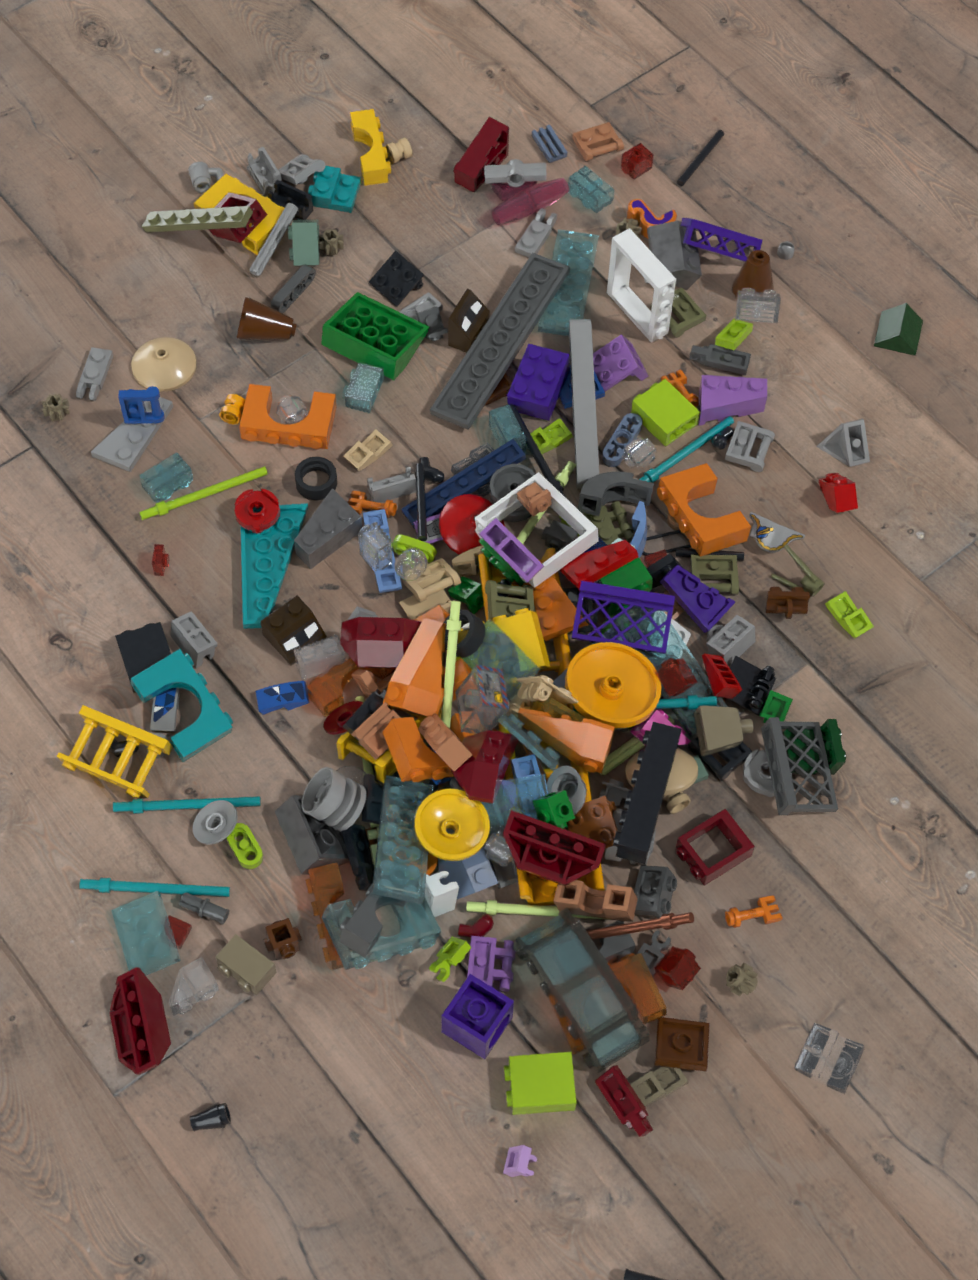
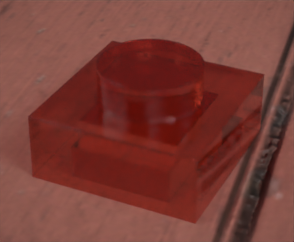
M154 544L152 567L155 576H164L165 567H169V554H166L163 544Z

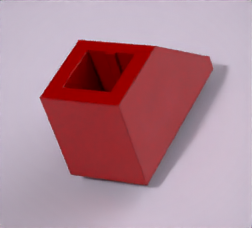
M839 473L826 474V478L818 479L829 509L836 513L858 509L855 482L839 475Z

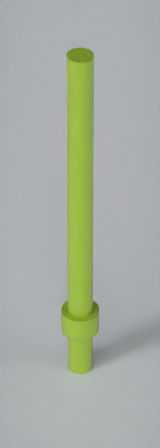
M266 467L258 468L168 502H158L154 507L140 511V517L142 520L158 514L162 516L168 514L169 510L268 475Z

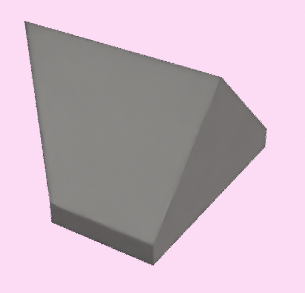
M864 419L842 423L816 446L849 467L870 462Z

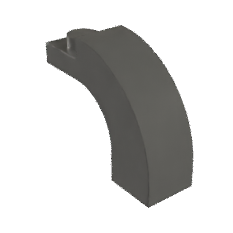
M629 472L598 474L587 480L583 485L577 509L582 513L599 516L602 507L611 501L622 500L637 504L641 501L644 502V505L649 506L654 483L633 479L634 473Z

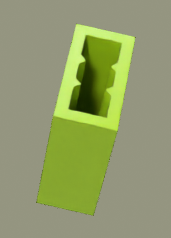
M666 379L659 383H654L649 390L643 394H638L632 401L631 413L638 414L642 418V425L665 447L698 425L700 411Z
M571 1052L509 1056L508 1065H504L505 1081H510V1091H506L507 1107H512L513 1115L575 1111L576 1093Z

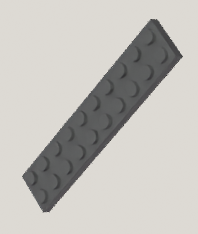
M535 253L531 254L430 408L431 415L465 429H470L570 273V266Z

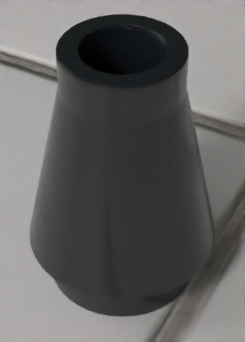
M217 1102L201 1112L190 1116L193 1131L225 1128L227 1124L231 1123L227 1104Z

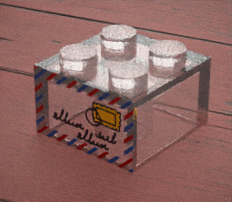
M476 665L455 692L461 732L477 734L486 730H492L509 710L510 704L506 695V681L504 680L502 669Z

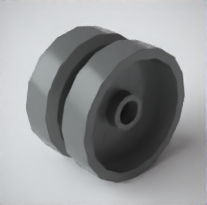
M521 464L505 465L495 471L489 486L491 503L494 504L534 476L535 473L530 468ZM522 505L503 520L520 522L527 520L532 515Z

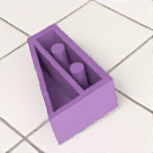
M702 375L699 389V425H704L707 421L716 419L723 421L728 416L737 415L741 417L764 412L767 400V379Z

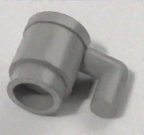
M195 162L188 168L192 185L199 193H204L211 188L210 176H216L217 181L224 176L221 168H208V165L204 162Z

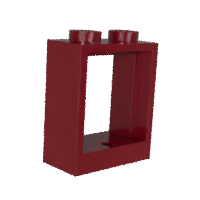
M229 192L214 208L249 206L253 211L249 221L243 228L208 230L213 236L241 243L267 216V213L257 199Z
M724 809L678 837L675 850L678 857L682 861H686L690 866L693 877L696 880H700L705 886L750 858L755 846L728 811ZM717 826L736 851L708 868L689 843Z

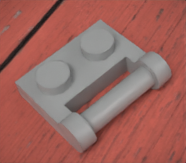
M300 154L278 169L281 174L282 180L297 185L304 183L308 179L307 177L315 171L322 172L325 169V162L321 159L314 160L309 158L308 155Z
M738 421L726 452L725 460L750 467L755 472H762L769 445L775 438L774 432ZM757 437L761 438L762 441L756 458L750 456Z

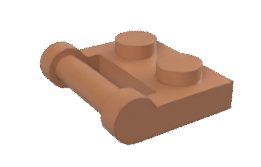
M610 122L573 133V140L585 161H590L593 157L615 150L617 152L624 150L623 141L617 136Z

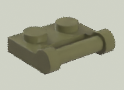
M682 287L675 290L672 311L680 319L681 323L678 324L671 317L669 327L671 328V333L678 338L685 331L706 321V314Z
M691 555V574L699 579H730V583L703 584L709 588L713 587L719 592H730L731 595H738L737 555H704L701 557L699 555Z
M492 580L486 582L485 592L488 602V620L493 621L492 618L500 615L510 617L515 615V611L524 608L534 611L532 586L523 585V587L497 584L496 581ZM497 593L517 595L523 599L498 596Z

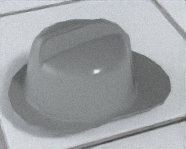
M561 766L550 775L547 781V793L566 790L575 815L585 802L586 785L575 768Z

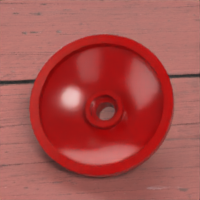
M464 494L451 499L445 505L440 514L439 529L444 542L451 550L460 555L470 549L482 546L479 543L481 538L475 531L476 523L474 518L492 506L493 503L478 495Z

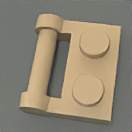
M443 558L402 576L403 583L415 595L419 603L427 600L426 597L453 585L455 587L461 584L457 572Z

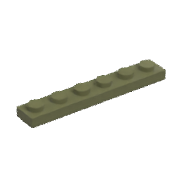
M249 206L152 211L147 215L142 228L145 232L243 228L249 221L253 211Z

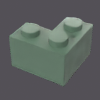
M319 219L294 220L292 225L288 227V238L293 241V248H289L290 261H293L294 266L305 264L319 265Z

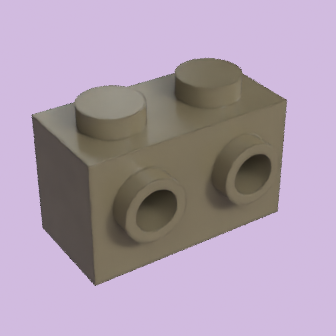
M237 934L233 936L216 956L217 969L227 978L230 976L238 981L237 985L247 993L251 991L258 995L277 973L275 964Z

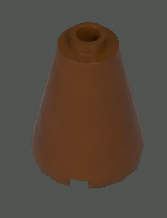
M752 251L732 284V293H734L735 299L744 306L757 307L758 304L764 303L763 305H765L772 299L774 285L770 257L765 251Z
M245 297L237 338L241 340H289L290 336L295 335L297 324L293 323V318L252 298Z

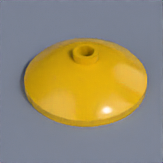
M443 789L430 794L422 801L415 815L414 827L418 841L427 852L439 859L459 861L475 855L484 846L489 835L490 821L488 813L480 801L469 800L465 791ZM451 828L454 830V833L449 834L446 829Z

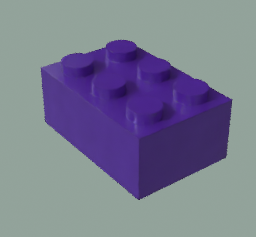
M528 343L507 394L508 406L515 405L521 414L550 421L561 389L570 371L569 354Z

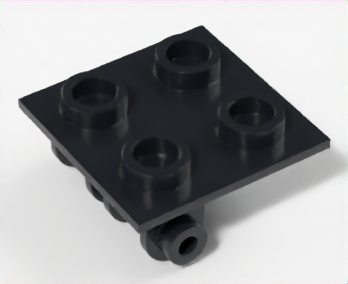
M395 250L371 278L369 283L398 307L413 288L421 289L423 287L422 277L424 274Z
M735 656L730 670L739 682L742 691L734 698L728 699L759 716L776 680L774 668L766 666L761 670L742 658Z

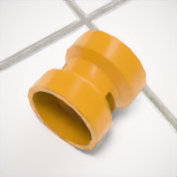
M229 394L225 399V406L222 407L219 416L224 422L236 425L241 420L245 399L236 394Z

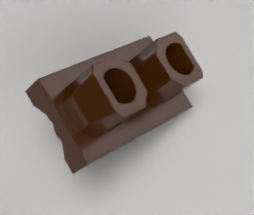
M770 587L767 593L766 613H785L786 619H791L792 614H807L810 593L804 592L802 587H794L791 591H782L780 587Z

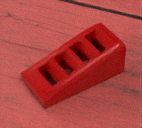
M706 653L702 655L714 696L732 699L742 691L739 682L722 656Z

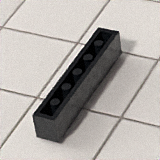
M653 722L651 730L645 731L642 744H645L646 748L645 750L640 749L637 759L640 769L633 772L631 784L635 786L633 791L628 790L625 804L629 805L627 811H622L619 825L623 826L621 832H616L613 846L617 847L616 857L642 864L646 863L679 744L680 728Z

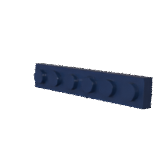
M512 439L425 494L426 518L441 513L451 499L460 495L471 494L490 482L495 471L501 467L522 462L526 459L525 453L515 440ZM417 499L401 509L403 515L414 529V521H417Z

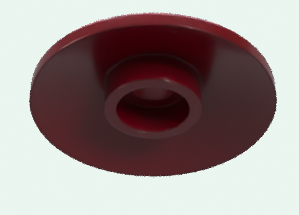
M351 701L332 711L323 724L326 733L337 735L347 732L342 726L363 702Z

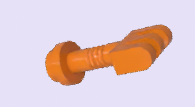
M681 369L676 371V375L672 372L668 377L666 375L661 377V381L666 379L695 407L699 405L697 395L695 393L690 394L684 387V384H687V377Z
M351 492L348 504L359 515H361L363 509H385L386 517L395 516L397 503H393V500L387 499L385 503L366 500V492Z
M774 895L759 898L757 901L759 907L738 911L736 907H733L725 912L727 925L734 928L740 927L741 921L763 917L766 925L781 921L783 918L781 913L771 915V913L779 911L777 904L768 906V904L776 901Z

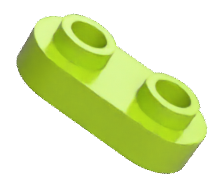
M396 535L392 542V548L396 554L414 558L421 563L433 562L437 554L436 548L431 544L406 535Z
M236 823L235 828L227 837V842L242 867L246 869L257 868L263 861L262 849L249 827L243 823ZM237 836H243V837H244V838H243L242 840H240V841L235 840V838H236ZM249 855L255 856L253 860H247Z

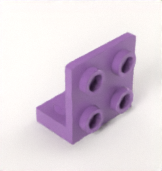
M622 334L593 353L594 371L604 391H607L629 375L632 377L637 376L641 381L648 377L633 344Z

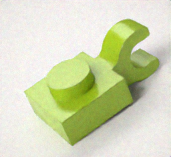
M452 936L436 954L438 960L430 965L429 970L437 973L441 969L436 979L442 982L446 981L450 975V966H456L471 949V946L467 941Z

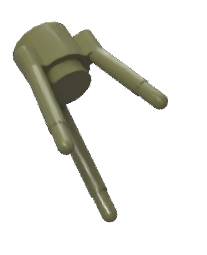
M785 545L786 551L806 573L800 582L803 585L804 592H809L812 597L815 596L825 583L809 569L788 545ZM771 574L773 579L791 588L800 587L776 574Z

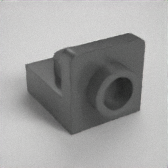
M435 306L416 313L418 321L429 326V331L424 338L436 341L442 339L443 334L448 333V329L443 325L438 307Z

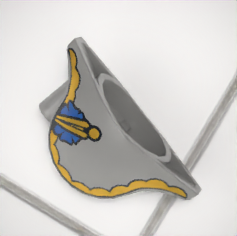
M750 512L749 517L754 525L749 536L756 539L758 546L766 552H779L790 542L804 539L805 537L802 533Z

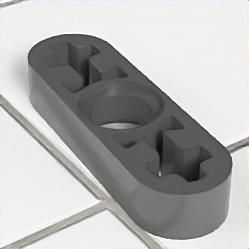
M306 264L301 266L275 294L271 301V308L284 313L312 283L316 274L315 269Z

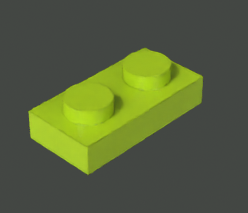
M733 319L715 337V345L735 350L752 332L753 324Z

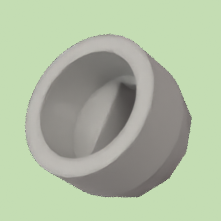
M789 241L780 243L777 251L778 256L785 260L791 259L795 251L794 245Z

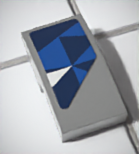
M180 688L168 689L153 698L151 731H176Z

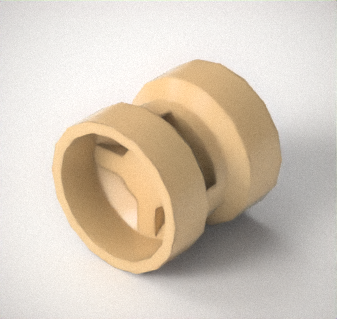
M406 138L399 139L398 143L391 142L386 144L388 158L392 164L399 162L402 158L412 157V149Z
M682 791L671 795H664L663 798L671 814L682 811L691 803L688 795Z

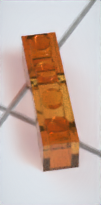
M349 657L341 665L333 666L321 678L313 679L307 686L308 697L322 715L326 717L344 704L343 690L346 684L353 679L351 674L356 670H368L374 676L383 680L395 672L396 668L358 667Z
M338 863L308 869L309 879H305L308 894H314L315 901L311 902L314 917L319 916L321 924L316 926L319 938H325L327 947L322 948L325 962H331L332 970L362 963L360 954L339 942L342 931L339 930L340 926L330 916L333 904L344 895Z

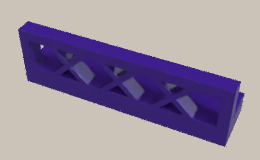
M682 218L680 225L687 228L683 240L684 244L744 262L747 257L743 249L749 246L754 247L753 251L760 250L763 241L692 218ZM693 230L699 231L702 237L696 242L691 241ZM711 236H716L719 244L711 247L708 238ZM729 241L735 242L737 247L732 252H729L725 245Z

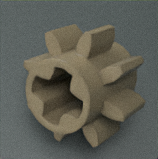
M624 218L622 222L617 224L615 235L630 228L640 239L642 228L636 226L638 224L637 220Z
M336 229L325 230L323 235H319V249L324 250L326 255H337L340 249H344L343 234L339 235Z
M61 394L49 395L46 401H42L43 414L45 417L50 415L51 421L63 420L66 414H70L68 399L62 400Z
M743 963L742 966L735 964L727 972L726 986L730 987L731 992L738 996H741L742 992L748 995L757 986L758 980L756 976L758 974L752 971L753 967L746 963Z

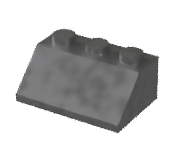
M681 221L650 226L647 229L650 251L676 278L675 286L688 290L702 276L698 248L683 243L687 228L680 226ZM693 230L691 241L694 242L697 241L696 230Z
M292 795L275 810L279 825L284 832L288 846L292 851L301 874H321L349 862L342 832L323 823V820H318L303 812L301 807L303 796Z

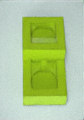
M560 418L543 430L539 427L530 433L541 454L573 438L572 433Z
M846 591L825 603L837 622L854 639L874 627L862 607L857 609Z

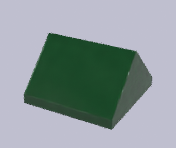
M907 303L882 311L874 347L916 356L923 320Z

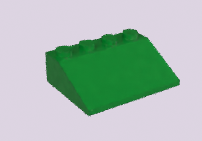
M356 292L323 324L321 345L394 381L410 362L428 333L429 326Z

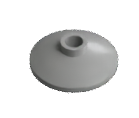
M224 800L214 801L203 807L193 823L195 838L200 843L206 845L223 841L236 826V808L230 802Z

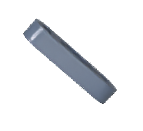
M629 413L625 415L608 441L602 455V461L606 466L616 467L620 465L642 428V418L638 414ZM632 422L636 423V425L633 424L630 428V431H628V424H632ZM618 437H626L628 442L622 444L616 439ZM616 449V456L610 458L609 456H611L614 453V450Z

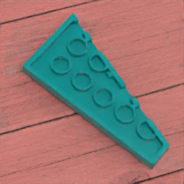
M308 503L279 505L280 517L277 522L261 533H254L252 530L241 526L244 629L261 628L260 621L273 612L295 548L294 540L301 531L308 511ZM255 507L252 508V509H253V512H254V513L261 512L262 507H260V508H258V509L255 508Z

